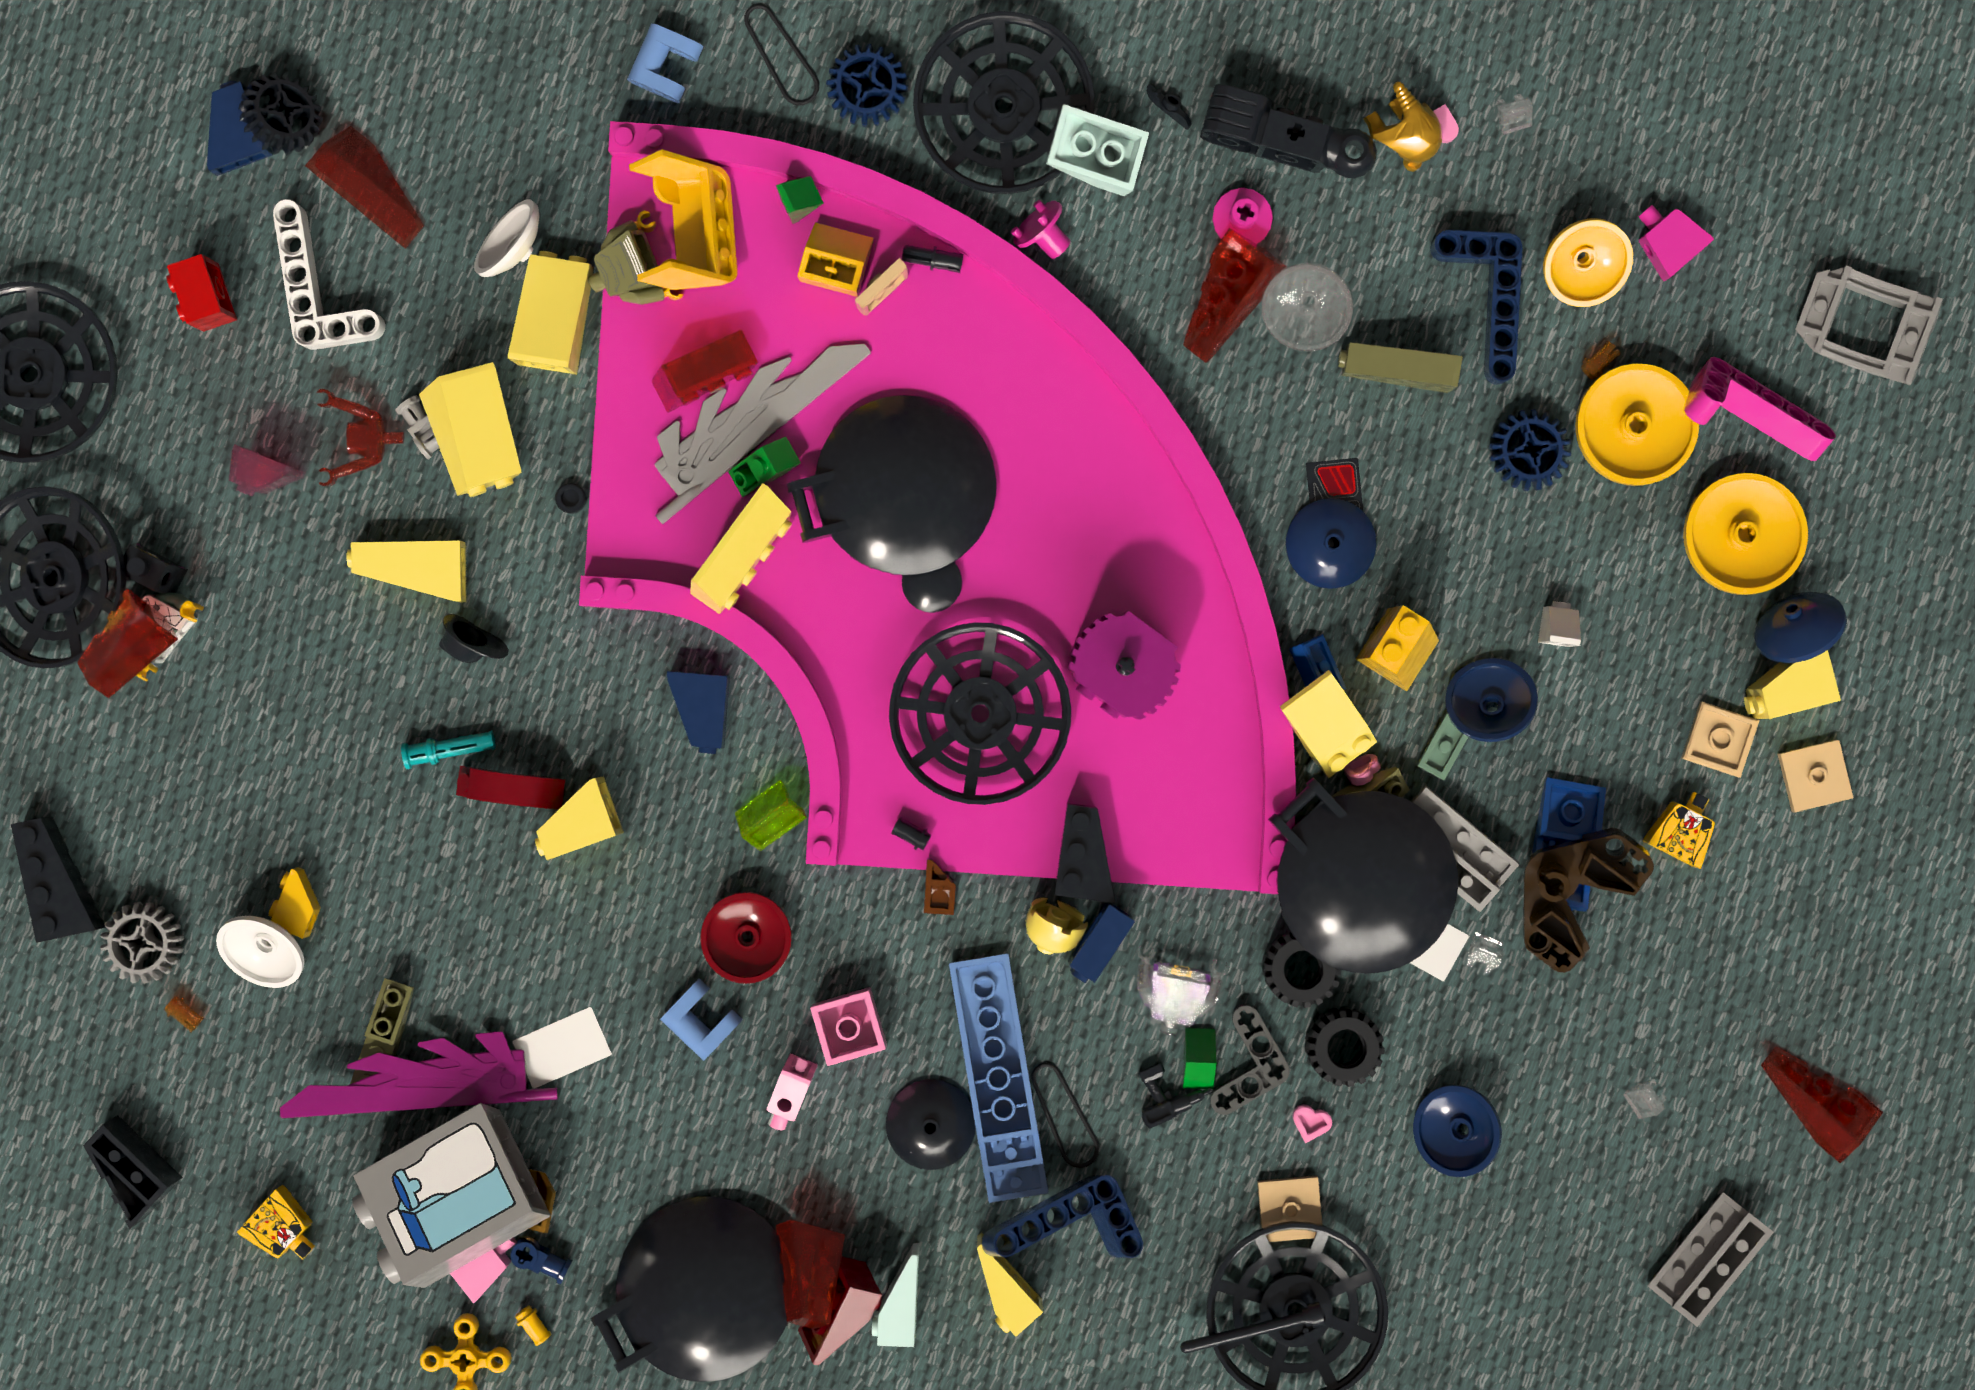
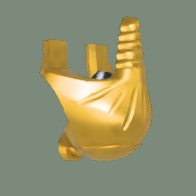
M1396 82L1393 88L1397 98L1391 101L1389 106L1401 122L1386 126L1376 111L1363 120L1368 126L1370 137L1396 151L1403 158L1404 167L1408 171L1414 172L1421 167L1422 162L1432 158L1438 152L1443 140L1441 124L1436 114L1426 103L1421 104L1415 99L1414 95H1411V92L1408 91L1402 82Z

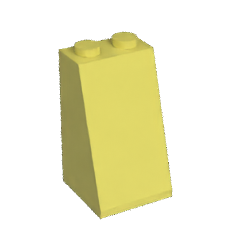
M539 251V255L531 254L529 256L508 352V359L519 366L577 375L591 290L588 278L593 275L594 271L592 265L586 263V258L569 256L568 260L558 259L557 254L547 251Z
M491 362L437 377L419 396L457 496L468 493L469 497H474L487 491L486 488L493 485L496 486V489L512 485L514 483L513 479L522 472L494 363Z

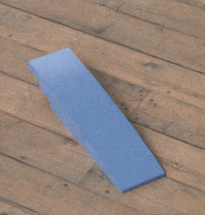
M1009 954L949 963L988 1201L992 1203L1048 1193Z

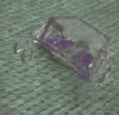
M1141 945L1138 947L1137 955L1141 960V964L1138 965L1137 989L1144 1005L1151 1008V1017L1161 1020L1160 1031L1163 1034L1176 1035L1179 1024L1193 1025L1196 1018L1203 1017L1217 1004L1223 983L1221 976L1227 974L1230 968L1228 962H1225L1221 973L1215 969L1217 959H1213L1210 962V972L1154 961L1152 966L1150 961L1155 956L1154 947L1152 946V954L1148 958L1141 956Z

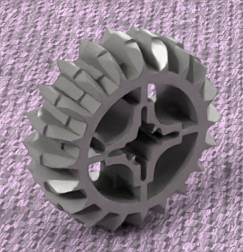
M136 902L133 908L125 905L122 907V913L119 911L112 914L114 921H107L104 924L110 932H103L100 935L101 938L107 940V944L101 945L100 949L103 951L108 950L109 955L105 956L103 961L112 960L114 962L110 967V971L114 972L121 969L119 978L125 979L130 975L131 983H136L141 978L144 984L149 983L151 978L156 981L162 979V972L165 974L171 973L172 968L170 964L175 965L180 961L174 953H182L184 950L183 947L176 945V942L184 940V936L175 935L174 931L179 930L181 925L179 923L170 924L174 919V915L171 913L163 917L165 908L160 906L154 911V903L152 902L146 903L144 907L141 902ZM135 918H141L140 925L136 926L133 934H122L129 922ZM154 925L159 929L163 940L155 936ZM144 937L142 941L146 940V944L152 946L140 948L141 945H138V941L134 940ZM121 945L129 950L130 960L123 953ZM151 951H162L159 959L153 965L143 967L144 960L148 959Z

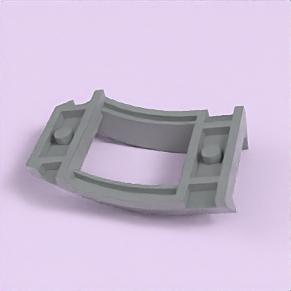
M1846 265L1844 268L1816 273L1795 330L1814 352L1873 375L1911 385L1916 377L1917 369L1936 319H1938L1943 299L1922 295L1917 291L1876 279ZM1845 288L1905 310L1886 361L1850 350L1826 340Z

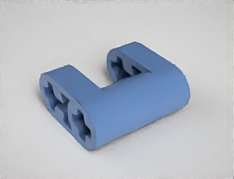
M651 23L627 80L638 87L679 103L685 88L659 75L669 51L697 62L703 46L690 38Z
M699 978L660 1020L704 1061L743 1019L735 1011L731 1010L712 1031L690 1011L710 989Z

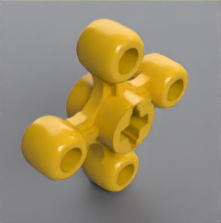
M470 1313L460 1315L454 1322V1333L458 1336V1345L455 1349L445 1351L439 1346H429L420 1356V1365L426 1371L434 1372L442 1367L451 1368L458 1378L453 1390H478L473 1380L476 1370L485 1367L489 1368L492 1372L501 1373L509 1367L512 1360L511 1353L504 1347H495L491 1351L484 1352L474 1344V1336L478 1331L479 1321L476 1316ZM465 1322L469 1324L470 1329H465L462 1323ZM463 1354H466V1359L471 1360L468 1365L465 1364L464 1359H460ZM429 1355L434 1356L436 1358V1362H432L429 1359ZM498 1356L502 1358L503 1363H498L495 1360V1357Z

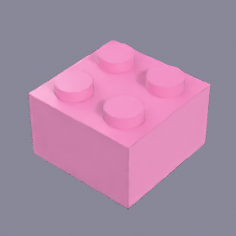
M870 987L817 1002L810 1007L827 1066L886 1049V1039Z

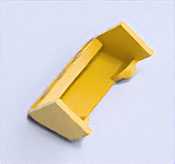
M663 149L629 164L630 171L651 176L653 178L655 195L662 202L672 205L676 259H668L662 262L660 266L638 274L637 281L671 290L720 286L734 281L737 277V258L731 183L726 171L719 166Z

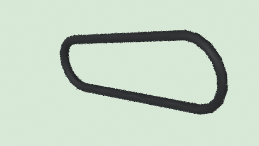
M763 4L751 6L744 15L745 25L783 97L794 105L803 106L810 103L816 98L819 91L817 76L773 12ZM763 9L769 14L813 78L815 84L814 92L808 99L796 101L787 95L749 23V15L753 10Z
M1051 1063L1039 1064L1034 1068L1031 1080L1060 1153L1066 1163L1072 1167H1088L1098 1157V1140L1058 1068ZM1049 1067L1054 1070L1094 1142V1155L1085 1163H1074L1067 1157L1036 1082V1073L1041 1068Z

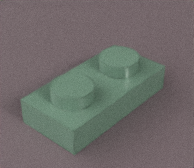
M1447 713L1444 714L1416 765L1443 781L1468 739V736L1461 733L1453 725Z

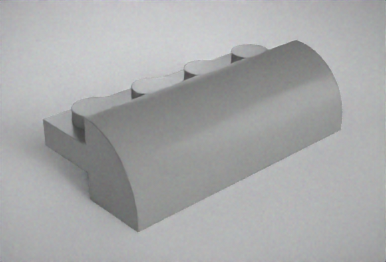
M1425 786L1411 802L1426 811L1442 828L1456 859L1458 870L1457 894L1481 912L1500 891V886L1520 864L1440 796Z
M1722 1192L1647 1286L1698 1327L1774 1232Z

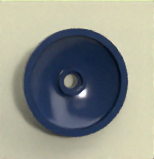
M1321 499L1308 504L1293 518L1286 534V553L1292 568L1303 580L1320 588H1340L1354 583L1369 569L1376 552V535L1370 519L1359 507L1342 499ZM1331 537L1337 538L1339 542L1338 547L1335 549L1330 548L1328 545V540Z
M1802 592L1790 595L1773 604L1762 615L1755 628V643L1759 651L1766 658L1776 662L1796 663L1812 659L1830 649L1840 639L1847 624L1846 612L1840 601L1829 594Z
M1489 658L1472 662L1454 675L1446 690L1445 703L1451 722L1461 733L1479 741L1498 742L1510 739L1527 728L1536 714L1538 695L1534 681L1523 668L1507 660ZM1490 707L1497 708L1495 712H1489L1487 709Z
M1450 1085L1436 1089L1423 1099L1414 1117L1413 1133L1416 1146L1424 1160L1442 1174L1453 1177H1467L1479 1173L1492 1163L1499 1151L1502 1129L1498 1114L1490 1101L1472 1088ZM1462 1123L1468 1127L1467 1134L1461 1130Z

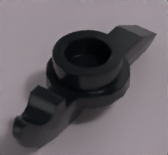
M1152 84L1147 86L1146 91L1149 99L1188 130L1192 123L1188 114L1180 108V98L1173 93H1167L1164 96L1160 88L1155 89Z

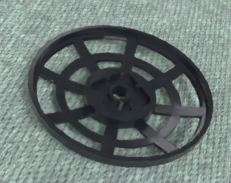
M996 11L979 14L960 22L935 42L925 56L917 74L914 87L913 110L916 128L922 144L933 161L946 174L957 182L975 190L991 194H1014L1043 186L1062 173V171L1054 168L1042 177L1024 184L1015 185L1014 168L1032 163L1046 152L1049 153L1062 105L1065 104L1071 107L1085 106L1086 112L1094 114L1095 95L1087 64L1077 47L1064 33L1050 23L1032 15L1019 12ZM993 24L994 43L976 48L962 59L948 47L955 39L968 31ZM1005 24L1030 27L1047 35L1052 41L1042 54L1025 45L1006 42ZM1061 49L1069 55L1076 66L1083 84L1084 93L1066 95L1061 77L1050 63ZM995 53V70L979 77L969 67L977 59ZM1007 53L1022 55L1031 59L1034 63L1025 74L1008 69ZM940 56L953 68L944 84L941 103H923V92L927 77L934 62ZM1043 71L1051 79L1057 97L1039 98L1038 91L1033 83ZM959 76L972 86L968 103H950L952 90ZM1001 98H1007L1012 102L1013 107L1008 113H1000L995 108L996 102ZM1058 109L1055 125L1050 135L1046 136L1035 126L1039 112ZM969 115L975 130L964 142L956 132L951 116ZM924 116H942L946 132L952 143L957 147L946 161L941 157L930 140ZM1027 135L1039 145L1031 153L1013 159L1012 142ZM984 138L1000 143L1001 160L985 157L976 153L974 149ZM968 157L983 166L1002 169L1003 186L977 182L962 175L955 168Z
M32 281L9 282L0 285V297L26 292L27 311L11 313L0 318V411L11 404L17 408L24 409L22 427L10 424L0 418L1 430L21 436L18 453H11L0 449V459L18 463L44 462L74 451L89 440L101 426L110 411L116 393L118 379L117 358L113 342L105 325L96 313L82 300L63 289L45 283ZM39 293L63 299L77 307L83 315L72 327L57 316L40 312ZM27 321V337L10 341L1 332L3 328L13 323ZM40 321L55 325L66 334L55 345L40 338ZM92 324L99 331L106 346L110 371H94L91 353L86 342L81 337ZM74 344L77 345L82 355L84 370H68V365L63 355ZM29 366H35L38 372L37 378L32 382H27L24 378V371ZM68 382L84 383L80 397L71 409L61 396L66 390ZM93 383H109L104 405L95 421L87 429L78 418V415L88 402ZM52 405L62 417L50 425L35 428L37 410L45 409ZM67 425L78 437L70 444L57 450L42 454H31L34 437L52 434Z
M47 486L26 488L14 492L0 501V521L13 508L19 506L27 522L14 532L6 546L0 544V557L2 558L0 563V589L2 593L0 595V608L6 606L13 619L28 633L18 648L0 631V652L26 666L43 669L65 667L78 663L92 655L104 644L114 630L121 615L127 580L121 544L104 514L93 503L77 493L63 488ZM43 496H57L70 499L69 517L58 514L38 516L29 500ZM82 506L97 519L104 529L110 542L106 546L101 547L94 534L84 524L80 523ZM52 523L66 525L63 542L50 541L43 525ZM33 531L38 544L26 555L16 551L21 541ZM78 532L88 540L94 549V553L85 558L74 547ZM112 556L115 558L117 572L114 602L107 598L109 573L106 560ZM12 562L21 566V587L15 590H11L10 586ZM98 564L101 575L99 592L88 586V570ZM53 570L58 574L56 585L51 582L50 578ZM84 598L95 605L90 614L78 624L75 608ZM27 599L35 609L39 610L33 623L22 613L16 602ZM101 610H104L110 615L105 628L97 639L87 649L82 651L80 634L87 630L97 619ZM50 614H64L67 630L56 632L44 629ZM39 638L51 641L69 639L71 656L48 659L37 657L30 653Z
M974 622L956 625L940 631L924 641L911 653L901 667L893 685L889 705V722L892 739L900 758L920 783L934 793L949 800L965 804L987 805L1005 802L1021 796L1034 788L1050 773L1060 759L1067 743L1071 727V703L1069 690L1062 672L1054 659L1040 644L1013 628L994 623ZM985 632L983 650L967 651L946 659L936 646L940 642L959 634ZM997 634L1008 636L1021 642L1035 652L1041 660L1026 670L1014 659L995 652ZM927 653L937 668L925 681L919 699L901 697L909 672L917 661ZM982 659L979 677L963 681L953 668V666L965 661ZM993 661L1008 666L1019 677L1004 687L1001 683L991 679ZM1048 669L1054 677L1060 693L1062 718L1044 716L1042 697L1034 680ZM944 675L954 688L949 694L946 703L928 700L934 684ZM1026 686L1029 688L1033 698L1034 715L1016 712L1013 696ZM981 704L988 708L989 717L986 721L976 722L972 718L971 712L976 705ZM899 709L917 711L918 728L926 748L914 757H911L907 751L901 735ZM926 712L944 715L948 731L935 741H933L927 726ZM1015 724L1033 727L1027 742L1017 752L1007 739ZM1042 728L1060 730L1052 754L1042 768L1034 774L1024 762V759L1036 745ZM955 740L969 748L967 766L953 761L942 750ZM998 746L1008 759L1006 762L996 766L979 768L981 750ZM932 757H935L948 769L966 775L964 792H956L938 784L919 767ZM1014 767L1024 780V783L1002 793L975 795L978 777L998 775Z
M1290 1221L1272 1224L1256 1230L1243 1238L1227 1253L1217 1267L1210 1283L1206 1303V1321L1209 1335L1218 1333L1215 1321L1217 1291L1234 1295L1232 1315L1235 1329L1244 1326L1241 1314L1243 1298L1259 1303L1260 1319L1252 1324L1287 1316V1309L1291 1303L1299 1302L1306 1308L1308 1307L1307 1304L1319 1301L1325 1326L1313 1328V1325L1307 1327L1306 1324L1268 1333L1277 1342L1272 1358L1260 1351L1253 1344L1251 1338L1213 1347L1226 1371L1248 1390H1276L1281 1372L1300 1374L1319 1370L1326 1387L1318 1390H1348L1368 1372L1384 1344L1388 1327V1303L1381 1277L1370 1258L1355 1242L1327 1226L1311 1222ZM1286 1230L1317 1232L1310 1248L1285 1247L1273 1251L1266 1235ZM1328 1237L1337 1240L1351 1250L1366 1270L1349 1277L1338 1262L1322 1253ZM1255 1241L1262 1257L1258 1258L1247 1268L1238 1284L1223 1280L1224 1272L1232 1260L1246 1246ZM1287 1256L1306 1257L1301 1273L1284 1274L1278 1259ZM1318 1261L1332 1269L1340 1278V1281L1323 1287L1318 1280L1313 1278ZM1267 1264L1274 1280L1266 1286L1264 1291L1248 1287L1247 1285L1254 1274ZM1372 1282L1377 1300V1324L1375 1331L1357 1325L1359 1303L1355 1288ZM1347 1292L1349 1301L1348 1321L1332 1315V1303L1330 1300ZM1329 1327L1343 1332V1336L1338 1343L1324 1355L1317 1340L1325 1334ZM1356 1337L1371 1343L1358 1365L1345 1377L1337 1381L1329 1364L1345 1351L1352 1338ZM1243 1344L1245 1349L1256 1360L1269 1367L1265 1385L1257 1383L1245 1375L1231 1361L1227 1352ZM1307 1346L1313 1358L1312 1361L1304 1363L1284 1362L1289 1347Z

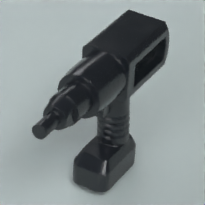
M1162 1062L1138 1072L1141 1080L1156 1104L1142 1110L1144 1124L1151 1129L1190 1110L1192 1105L1202 1101L1205 1098L1204 1096L1213 1093L1211 1087L1204 1091L1196 1090L1187 1095L1182 1093L1172 1097L1169 1091L1165 1093L1162 1091L1156 1080L1163 1076L1165 1072Z

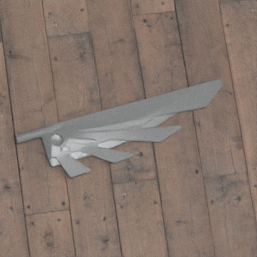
M865 344L829 347L803 373L773 384L792 361L791 358L788 357L760 368L738 403L716 416L727 393L725 388L703 401L695 432L681 443L679 421L674 422L657 436V440L663 457L654 465L678 497L655 515L657 519L664 524L870 355L871 351Z

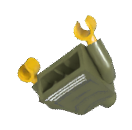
M649 211L640 212L637 221L630 220L608 232L601 245V251L594 257L599 272L588 278L589 284L595 292L598 293L606 289L610 297L619 296L623 302L640 305L663 301L664 297H669L671 300H679L683 297L684 294L672 295L670 289L637 281L638 274L658 266L644 233L652 232L656 227V221L648 225L642 223L643 219L651 216Z

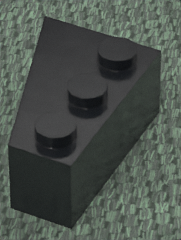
M1067 803L1054 894L1115 903L1098 808Z
M118 1115L102 1124L83 1145L101 1179L105 1178L113 1192L111 1197L115 1204L119 1203L126 1215L127 1220L125 1222L129 1229L144 1220L183 1178Z

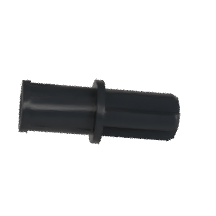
M906 245L903 248L902 260L904 262L930 266L931 271L935 268L960 273L963 254L937 250L936 246L931 250Z

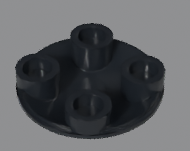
M955 562L930 573L902 575V589L906 599L915 608L924 612L935 613L949 608L957 600L961 592L962 577Z

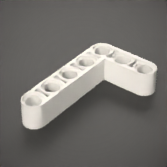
M279 201L273 210V217L294 340L308 349L316 350L379 339L385 332V322L380 315L371 310L363 309L323 316L306 211L294 201ZM295 209V219L292 222H286V212ZM294 239H300V249L296 252H291L290 243ZM305 268V278L300 282H295V272L298 269ZM310 298V308L305 312H300L299 304L301 300ZM368 318H374V329L370 332H364V321ZM338 323H344V334L335 337L333 333L334 327ZM314 327L316 331L314 339L306 342L304 339L305 331L308 328Z

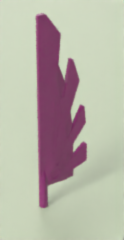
M502 1031L477 1033L475 1037L489 1052L469 1054L447 1039L438 1038L421 1041L418 1043V1046L444 1056L442 1058L416 1062L378 1052L349 1063L347 1065L348 1069L379 1073L350 1085H308L280 1107V1117L285 1119L471 1106L480 1103L500 1104L557 1100V1088L526 1090L524 1050H510Z

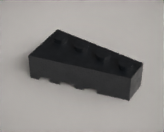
M53 817L11 824L36 943L106 928L103 919L100 918L94 906L95 902L91 894H88L77 866L74 865L68 853L69 849Z

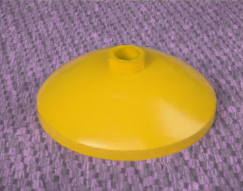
M1598 218L1577 221L1564 228L1549 245L1543 262L1545 282L1554 296L1568 305L1589 307L1600 304L1614 296L1627 281L1633 265L1632 245L1627 235L1610 221ZM1585 252V256L1582 259H1577L1580 253Z

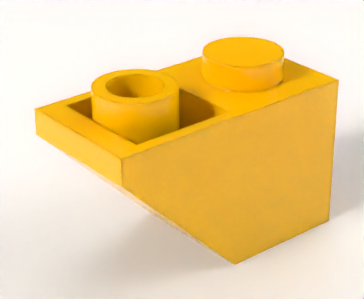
M297 867L284 874L280 883V888L283 889L279 900L276 899L269 910V916L272 917L271 921L283 927L290 934L303 939L310 936L321 908L304 869Z

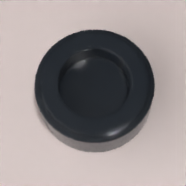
M574 483L562 485L555 495L558 508L569 514L580 512L587 500L585 491Z

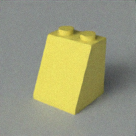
M1828 650L1806 661L1796 663L1779 662L1746 689L1747 697H1744L1745 708L1748 714H1752L1753 719H1772L1841 701Z
M604 776L589 780L536 831L538 838L535 839V844L540 856L545 855L546 860L624 833Z

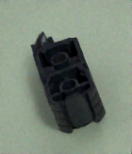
M1215 85L1200 134L1201 139L1214 145L1253 154L1256 157L1312 173H1320L1321 170L1327 168L1334 170L1345 178L1355 179L1364 176L1373 168L1377 158V149L1374 140L1368 133L1360 129L1349 128L1343 130L1325 125L1322 119L1314 116H1306L1305 119L1294 116L1292 110L1278 107L1276 110L1270 109L1272 101L1260 93L1232 85ZM1291 135L1296 137L1294 141L1290 139ZM1349 145L1356 146L1360 150V157L1356 159L1350 158L1346 154L1345 148Z

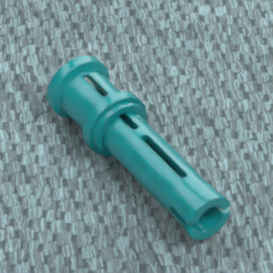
M492 730L441 741L428 738L423 743L412 745L401 743L402 760L406 770L412 769V765L428 762L434 765L440 762L442 758L496 749Z

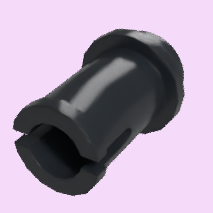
M902 817L898 819L891 832L892 835L914 845L915 850L918 848L924 850L932 836L927 832V828L922 830Z

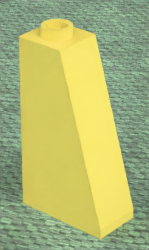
M463 541L351 542V549L347 550V565L351 568V573L448 600L466 602V545Z

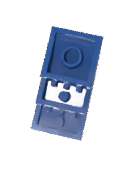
M1547 777L1541 798L1532 854L1539 849L1582 839L1583 834L1602 830L1606 788ZM1579 884L1574 894L1567 899L1572 910L1585 912L1588 909L1590 886Z

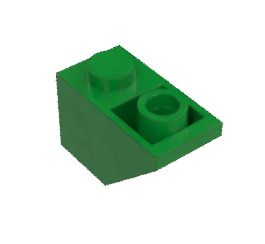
M787 437L760 447L728 472L742 497H745L758 490L762 483L765 485L788 473L801 462Z

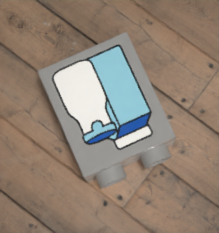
M482 1103L353 1175L361 1192L352 1198L354 1210L367 1229L370 1230L377 1227L386 1246L377 1252V1259L383 1273L393 1284L402 1281L403 1285L426 1288L551 1216L501 1111Z

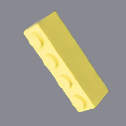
M762 483L691 580L690 594L718 614H721L725 608L730 610L740 596L736 592L741 585L748 586L757 573L754 569L760 559L765 562L775 548L771 544L777 536L783 538L792 525L789 521L791 511L767 485Z

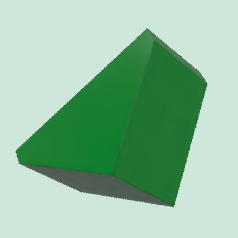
M811 176L776 185L779 197L792 224L799 222L824 204Z
M1185 1028L1183 1088L1208 1089L1211 1087L1213 1089L1217 1064L1215 1029Z

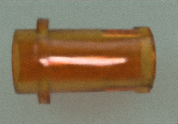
M1606 341L1590 358H1585L1581 366L1584 374L1590 379L1602 376V371L1620 355L1618 349L1613 351L1616 346Z
M175 996L164 1008L167 1012L166 1016L168 1018L172 1016L192 1033L204 1018L184 1003L185 999L183 997L180 999Z

